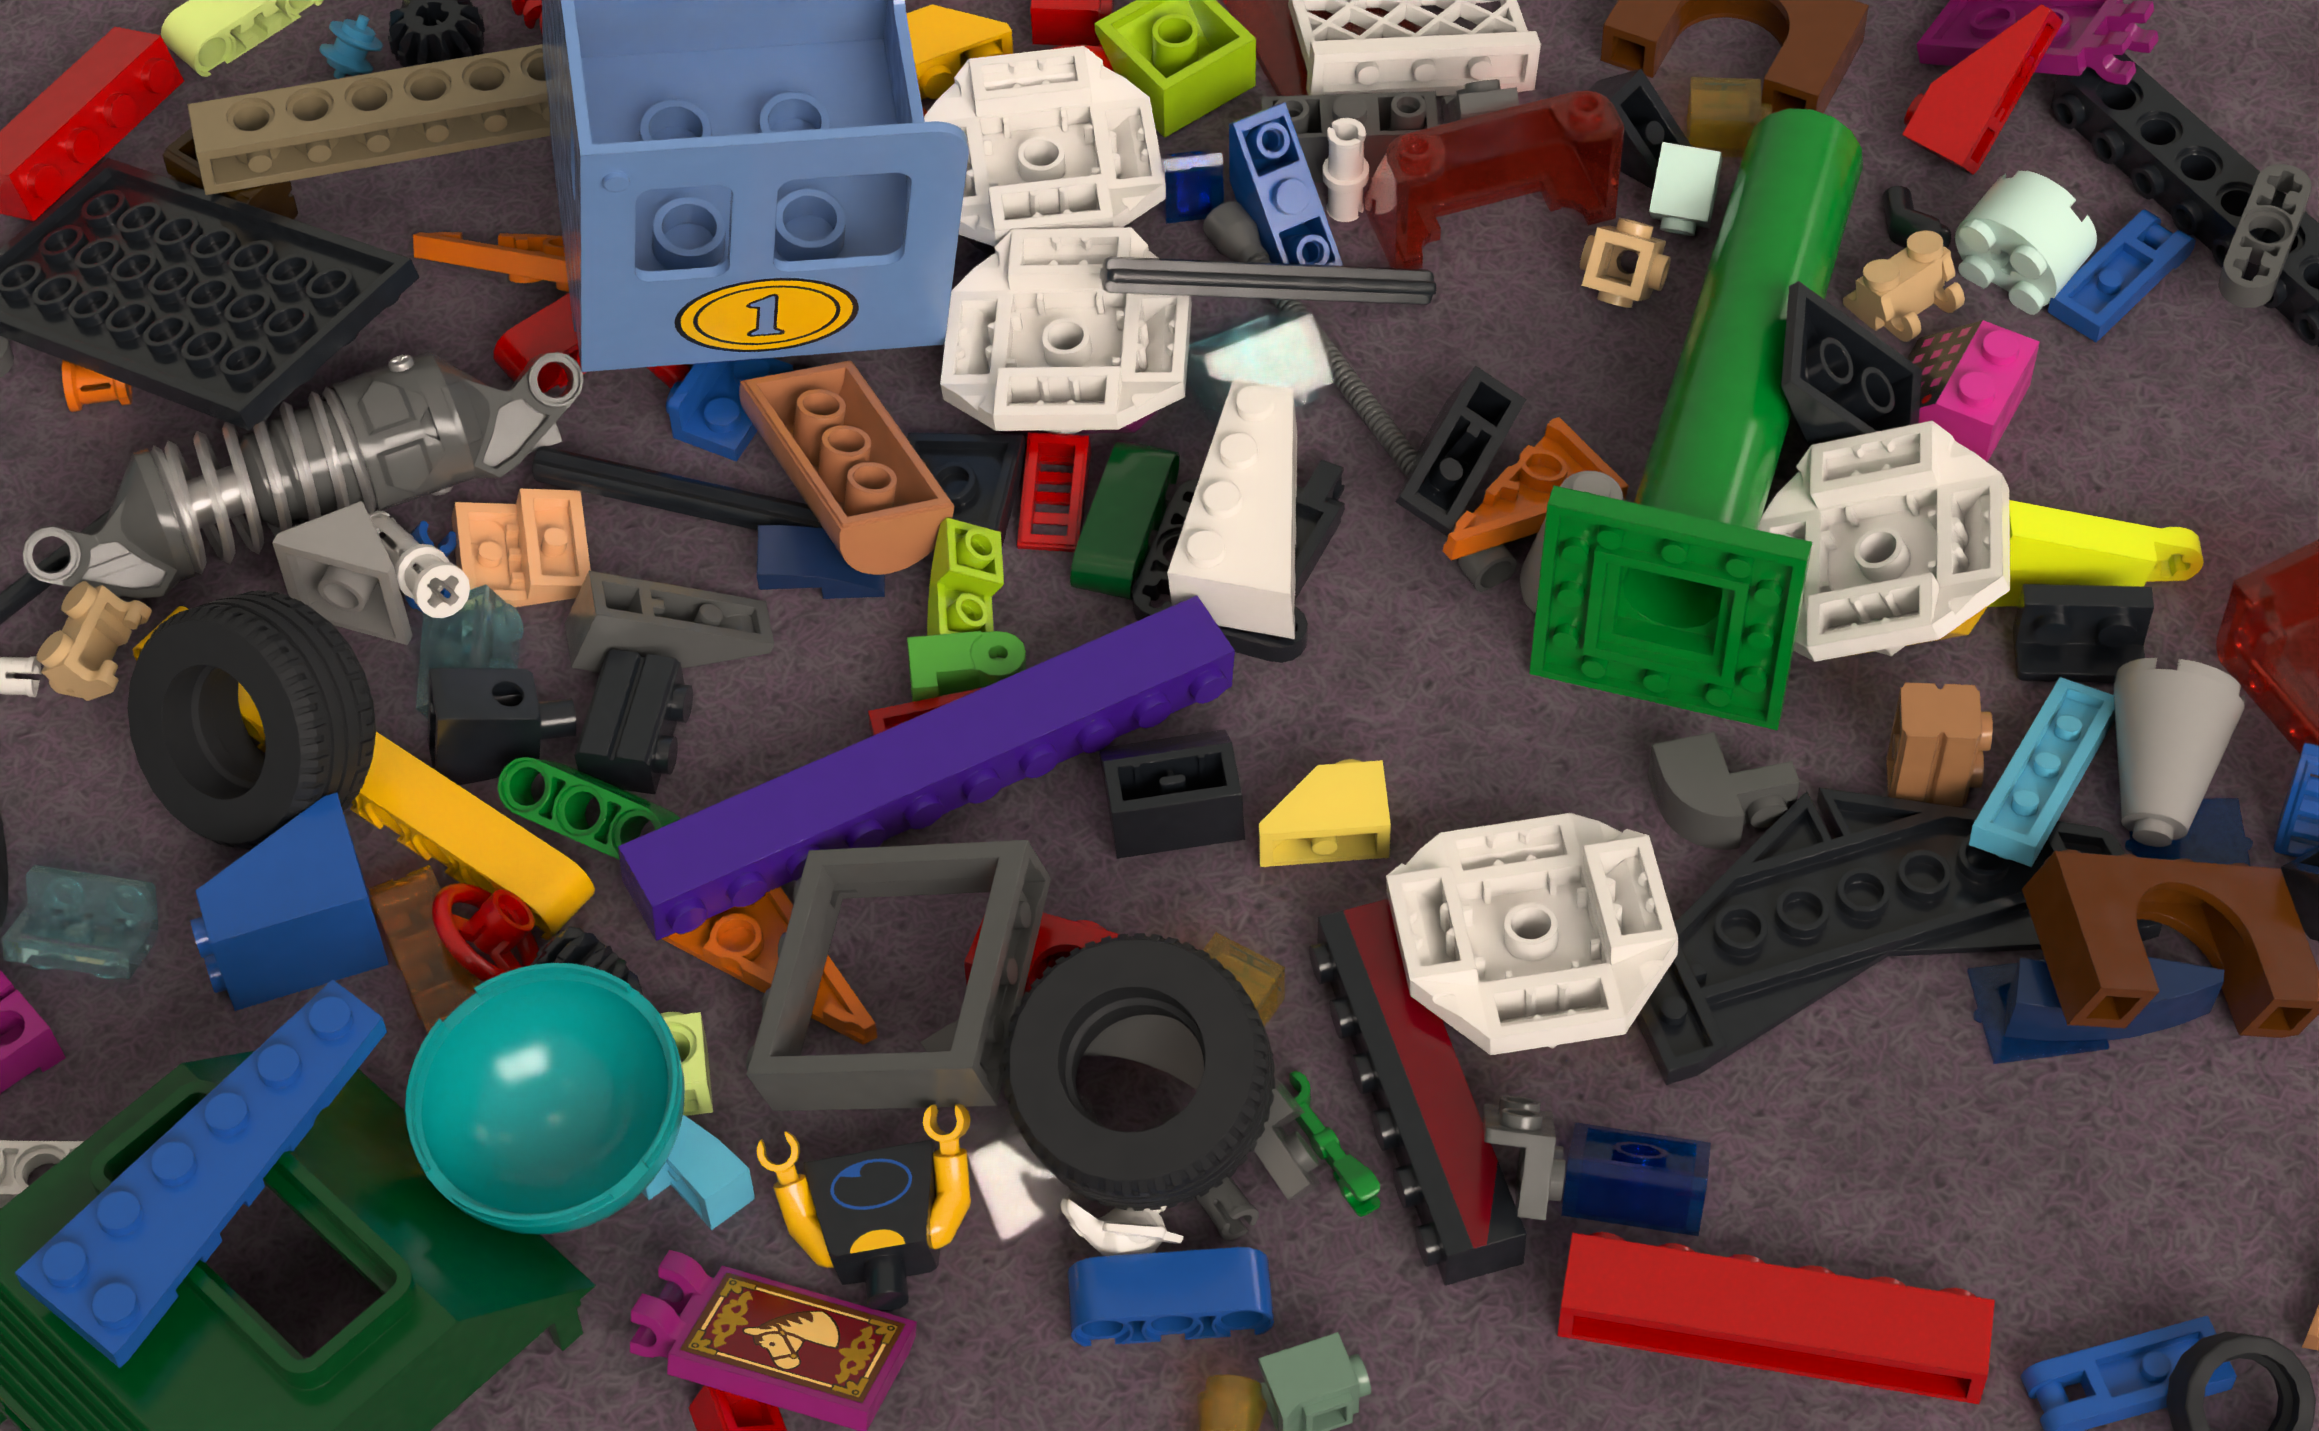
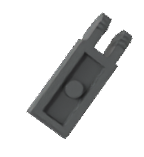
M1498 79L1465 84V89L1456 91L1457 95L1444 96L1441 100V115L1446 132L1481 126V128L1493 127L1504 123L1519 112L1517 87L1501 89L1500 80Z

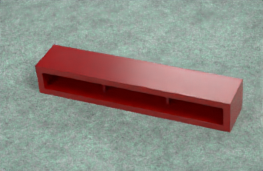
M1596 1232L1590 1235L1572 1233L1557 1336L1980 1404L1988 1377L1995 1300L1976 1297L1973 1293L1960 1288H1944L1937 1291L1905 1286L1901 1281L1890 1277L1861 1279L1836 1275L1831 1270L1821 1266L1807 1265L1792 1268L1767 1264L1755 1256L1746 1254L1723 1257L1698 1253L1690 1247L1676 1243L1654 1246L1629 1242L1616 1234L1607 1232Z

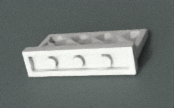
M1288 0V7L1308 71L1306 84L1308 95L1436 91V96L1457 95L1456 91L1465 89V84L1493 79L1500 80L1501 89L1517 87L1518 92L1535 90L1541 43L1536 31L1527 30L1517 0ZM1500 1L1501 7L1494 13L1475 5L1476 3ZM1436 5L1444 9V11L1436 15L1421 8V6ZM1382 8L1389 13L1382 18L1365 9ZM1325 10L1334 15L1325 20L1307 11ZM1462 17L1478 26L1471 31L1453 22ZM1406 19L1423 28L1414 33L1398 24ZM1351 22L1366 29V31L1359 36L1342 27Z

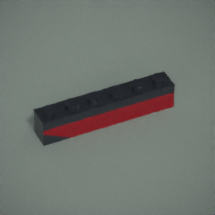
M1384 899L1318 917L1317 944L1309 946L1313 972L1319 984L1330 982L1336 999L1330 1000L1329 1005L1338 1037L1340 1039L1351 1037L1357 1054L1350 1056V1063L1356 1086L1360 1094L1372 1092L1378 1110L1372 1111L1371 1117L1377 1142L1382 1151L1393 1148L1400 1167L1393 1169V1178L1399 1200L1404 1208L1415 1206L1422 1225L1415 1227V1237L1423 1263L1426 1267L1437 1264L1445 1286L1524 1264L1527 1233L1521 1218L1517 1217L1516 1205L1491 1143L1484 1142L1482 1119L1443 1020L1410 996L1389 900Z

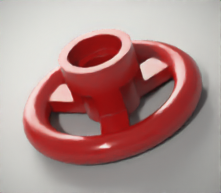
M454 883L440 889L432 903V919L438 936L453 958L479 980L485 982L502 973L530 966L537 957L536 953L539 951V947L531 933L535 926L534 916L526 903L514 893L498 889L492 894L475 885ZM455 903H466L479 908L469 920L452 914V906ZM466 940L473 942L477 948L488 954L497 966L480 956ZM515 946L519 950L522 966L510 952Z

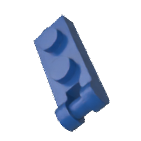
M2144 209L2081 267L2055 298H2050L2048 313L2097 343L2173 268L2176 270L2191 255L2196 240L2181 230L2172 233L2161 226V219Z
M2207 1315L2035 1363L2024 1370L2020 1378L2028 1397L2038 1399L2044 1413L2040 1417V1424L2044 1431H2085L2166 1408L2169 1377L2181 1355L2200 1339L2217 1333ZM2230 1361L2224 1362L2214 1370L2205 1387L2204 1397L2233 1388L2237 1375ZM2081 1383L2087 1397L2070 1402L2064 1388Z

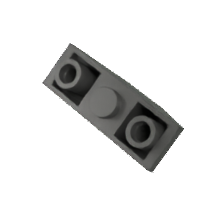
M1436 91L1261 97V110L1282 102L1286 103L1312 179L1316 183H1324L1322 166L1329 154L1327 130L1329 127L1333 128L1332 122L1340 118L1356 119L1365 127L1364 158L1369 164L1368 181H1384L1439 142Z

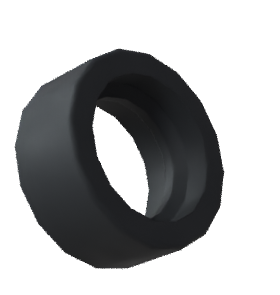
M2228 1331L2204 1337L2181 1355L2169 1377L2166 1405L2174 1431H2212L2207 1423L2203 1408L2205 1387L2216 1368L2224 1362L2238 1358L2257 1362L2265 1367L2274 1378L2278 1394L2277 1411L2268 1431H2311L2313 1427L2316 1396L2310 1373L2292 1350L2272 1338Z

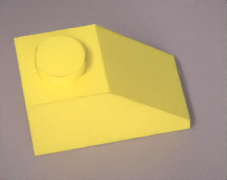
M1348 759L1335 764L1317 765L1259 823L1260 867L1389 858L1391 823L1383 760L1362 762Z

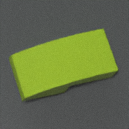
M947 517L940 523L929 585L927 636L994 631L992 596L1004 585L1001 532Z

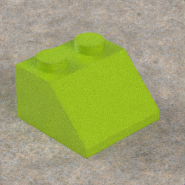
M1135 0L1094 23L1095 33L1114 72L1126 78L1150 97L1155 129L1164 138L1256 86V38L1216 0Z

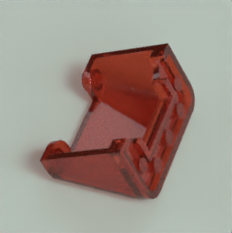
M1583 90L1406 133L1395 138L1387 147L1364 192L1366 214L1391 268H1422V251L1424 246L1428 242L1440 240L1441 227L1436 217L1539 191L1550 212L1559 210L1561 207L1574 209L1584 215L1588 225L1616 219L1624 124L1614 105L1607 97L1598 92Z

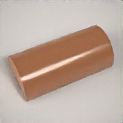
M852 361L740 381L739 397L744 412L848 565L866 574H890L914 565L935 549L940 523L946 517L953 518L955 506Z

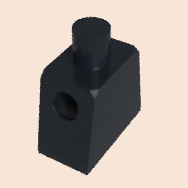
M429 669L427 740L432 768L459 786L499 778L505 766L514 759L522 757L539 759L540 740L576 736V714L573 699L538 701L533 673L527 669Z

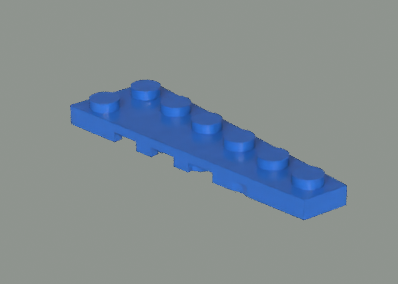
M332 979L15 1272L21 1286L117 1367L121 1368L179 1297L176 1289L199 1260L205 1263L223 1241L220 1233L243 1204L250 1207L264 1189L263 1178L284 1152L294 1151L313 1127L320 1111L331 1104L387 1033L382 1016Z

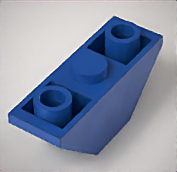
M1286 103L1276 104L1229 123V181L1237 202L1245 208L1255 221L1261 244L1269 254L1271 263L1343 266Z

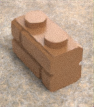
M1905 682L1903 687H1900L1886 757L1888 797L1962 808L1966 804L1969 788L1982 787L1984 774L1983 751H1990L1993 720L1991 712L1981 711L1980 691L1977 690L1975 685L1944 684L1942 689H1938L1935 683Z

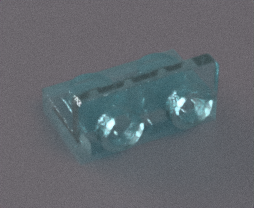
M486 584L470 590L468 600L463 608L452 616L432 618L423 613L416 709L427 719L429 669L518 668L520 639L524 632L521 616L515 607L507 604Z

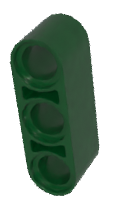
M1119 439L1116 441L1074 552L1070 574L1071 587L1133 600L1131 588L1135 577L1138 578L1151 547L1148 543L1153 530H1159L1170 501L1166 500L1167 489L1170 483L1176 484L1180 466L1179 452Z

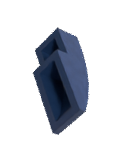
M2020 957L2007 994L2004 1038L2045 1043H2094L2137 1037L2175 1027L2211 1012L2223 985L2225 970L2148 957L2160 992L2125 1029L2067 1025L2047 963Z

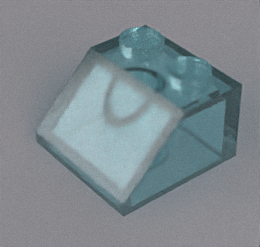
M1272 311L1189 343L1186 385L1210 422H1219L1233 379L1293 388L1295 407L1318 399L1317 389L1335 382L1312 313Z

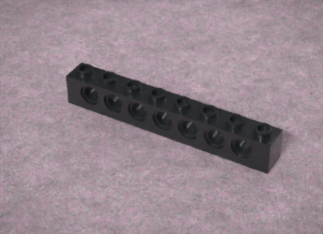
M2125 53L2123 55H2114L2118 60L2134 62ZM2136 63V73L2127 85L2107 82L2090 67H2086L2080 76L2057 75L2051 108L2059 123L2067 129L2074 128L2092 144L2096 155L2101 161L2106 164H2115L2132 180L2133 186L2139 195L2148 200L2154 199L2171 214L2173 222L2179 230L2187 235H2194L2212 251L2215 261L2222 268L2260 171ZM2277 191L2271 206L2282 209L2286 194L2283 191ZM2305 211L2274 293L2264 306L2276 308L2294 324L2297 334L2305 343L2319 347V223ZM2256 228L2249 231L2255 239L2261 242L2274 243L2281 240L2276 232L2267 228ZM2248 262L2243 279L2253 281L2257 275L2259 265Z

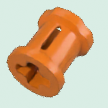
M62 360L64 394L71 412L81 411L84 404L119 400L122 406L132 404L131 385Z

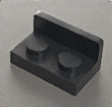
M2023 584L2012 629L2017 678L2022 681H2058L2059 677L2074 682L2115 683L2116 673L2122 665L2133 660L2145 658L2144 642L2154 609L2152 587Z

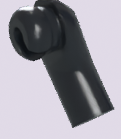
M1894 186L1888 188L1883 193L1882 201L1887 231L1892 242L1906 248L1907 239L1910 235L1926 230L1938 233L1943 239V246L1948 249L1951 243L1950 229L1946 225L1941 224L1936 217L1914 210L1912 194L1907 187Z

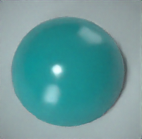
M572 963L535 964L502 973L474 988L476 991L474 995L460 1004L444 1021L439 1018L421 1044L411 1068L406 1090L405 1113L410 1141L420 1166L436 1189L457 1208L483 1223L502 1230L521 1234L563 1233L588 1227L610 1217L632 1202L654 1180L667 1161L680 1130L684 1110L685 1080L678 1048L668 1025L650 1001L633 989L629 983L608 972L589 966Z

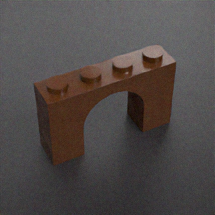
M1618 0L1603 24L1600 61L1629 71L1642 69L1647 77L1653 78L1677 37L1691 25L1712 18L1742 19L1761 26L1771 33L1781 45L1779 53L1764 77L1759 114L1767 116L1789 108L1812 109L1824 113L1863 43L1869 5L1855 0Z
M2077 850L2054 851L2022 888L2067 1025L2125 1029L2160 992L2138 930L2137 919L2155 921L2175 929L2192 941L2203 952L2213 968L2225 970L2222 990L2238 1035L2273 1038L2296 1036L2319 1015V970L2280 868L2256 867L2245 863L2217 864L2194 862L2186 858L2166 860L2140 858L2133 854L2115 856L2081 853Z

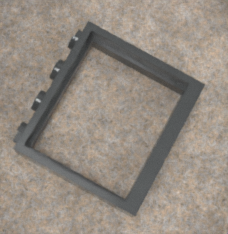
M1028 840L809 850L802 877L796 881L794 886V906L787 931L781 935L779 940V959L771 988L766 990L763 997V1017L755 1045L750 1047L746 1060V1075L773 1111L928 1108L933 1104H936L937 1107H955V1104L959 1103L964 1107L997 1106L1002 1086V1072L1004 1071L1002 1055L1006 1054L1003 1046L1005 1038L1009 1036L1007 1032L1009 1023L1014 1021L1013 1013L1017 1006L1020 1007L1022 1003L1021 999L1024 994L1051 877ZM990 892L951 1051L800 1056L843 899Z

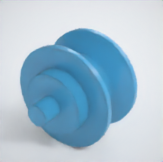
M359 15L357 21L345 19L343 22H330L329 29L337 38L334 44H321L319 51L327 58V63L335 69L333 74L335 78H344L346 74L357 76L359 73H372L374 68L366 59L368 51H381L383 44L375 37V31L367 26L370 20L368 17Z

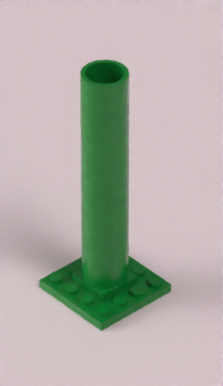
M1789 108L1767 115L1754 126L1743 154L1634 503L1553 485L1547 504L1529 674L1778 730L1786 696L1812 542L1760 531L1758 528L1792 414V409L1781 387L1789 286L1799 281L1825 300L1863 168L1860 144L1852 131L1834 117L1812 109Z

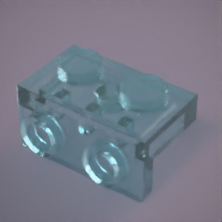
M33 865L26 874L28 905L2 937L3 959L5 961L30 964L35 968L43 970L58 968L91 973L103 979H130L154 946L159 933L156 886L148 881Z

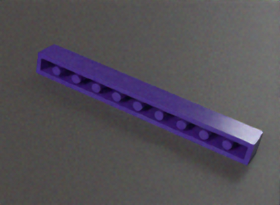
M1198 595L624 843L618 846L622 881L656 941L674 933H688L702 925L707 918L732 907L749 906L760 900L766 892L793 880L797 881L802 877L809 850L879 847L884 840L911 828L922 829L935 823L943 814L965 804L984 802L992 798L1000 789L1027 777H1041L1050 772L1058 763L1083 752L1094 753L1100 751L1115 738L1137 728L1154 727L1163 722L1171 713L1196 702L1203 704L1213 701L1226 689L1232 687L1235 650Z

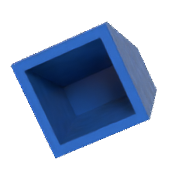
M337 792L322 797L195 890L202 913L201 917L190 920L201 958L205 960L214 992L218 993L227 990L235 1011L329 983L332 979L336 981L389 965Z

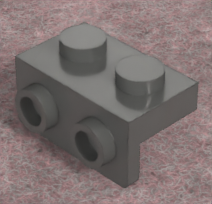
M1501 1096L1499 1105L1484 1104L1482 1117L1484 1142L1520 1147L1515 1183L1517 1217L1546 1220L1548 1200L1561 1202L1566 1160H1563V1146H1555L1556 1134L1553 1114L1549 1111L1540 1110L1541 1102L1538 1100L1520 1096Z

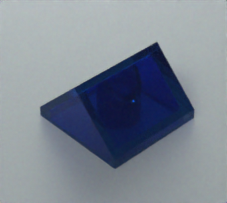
M1575 1122L1568 1156L1561 1216L1699 1236L1708 1181L1711 1143Z

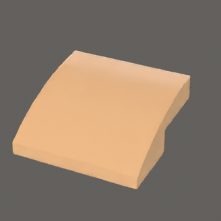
M520 488L516 504L455 502L451 518L453 532L456 533L457 541L455 548L456 565L468 577L470 585L468 600L461 609L462 614H476L577 597L588 571H591L581 491Z

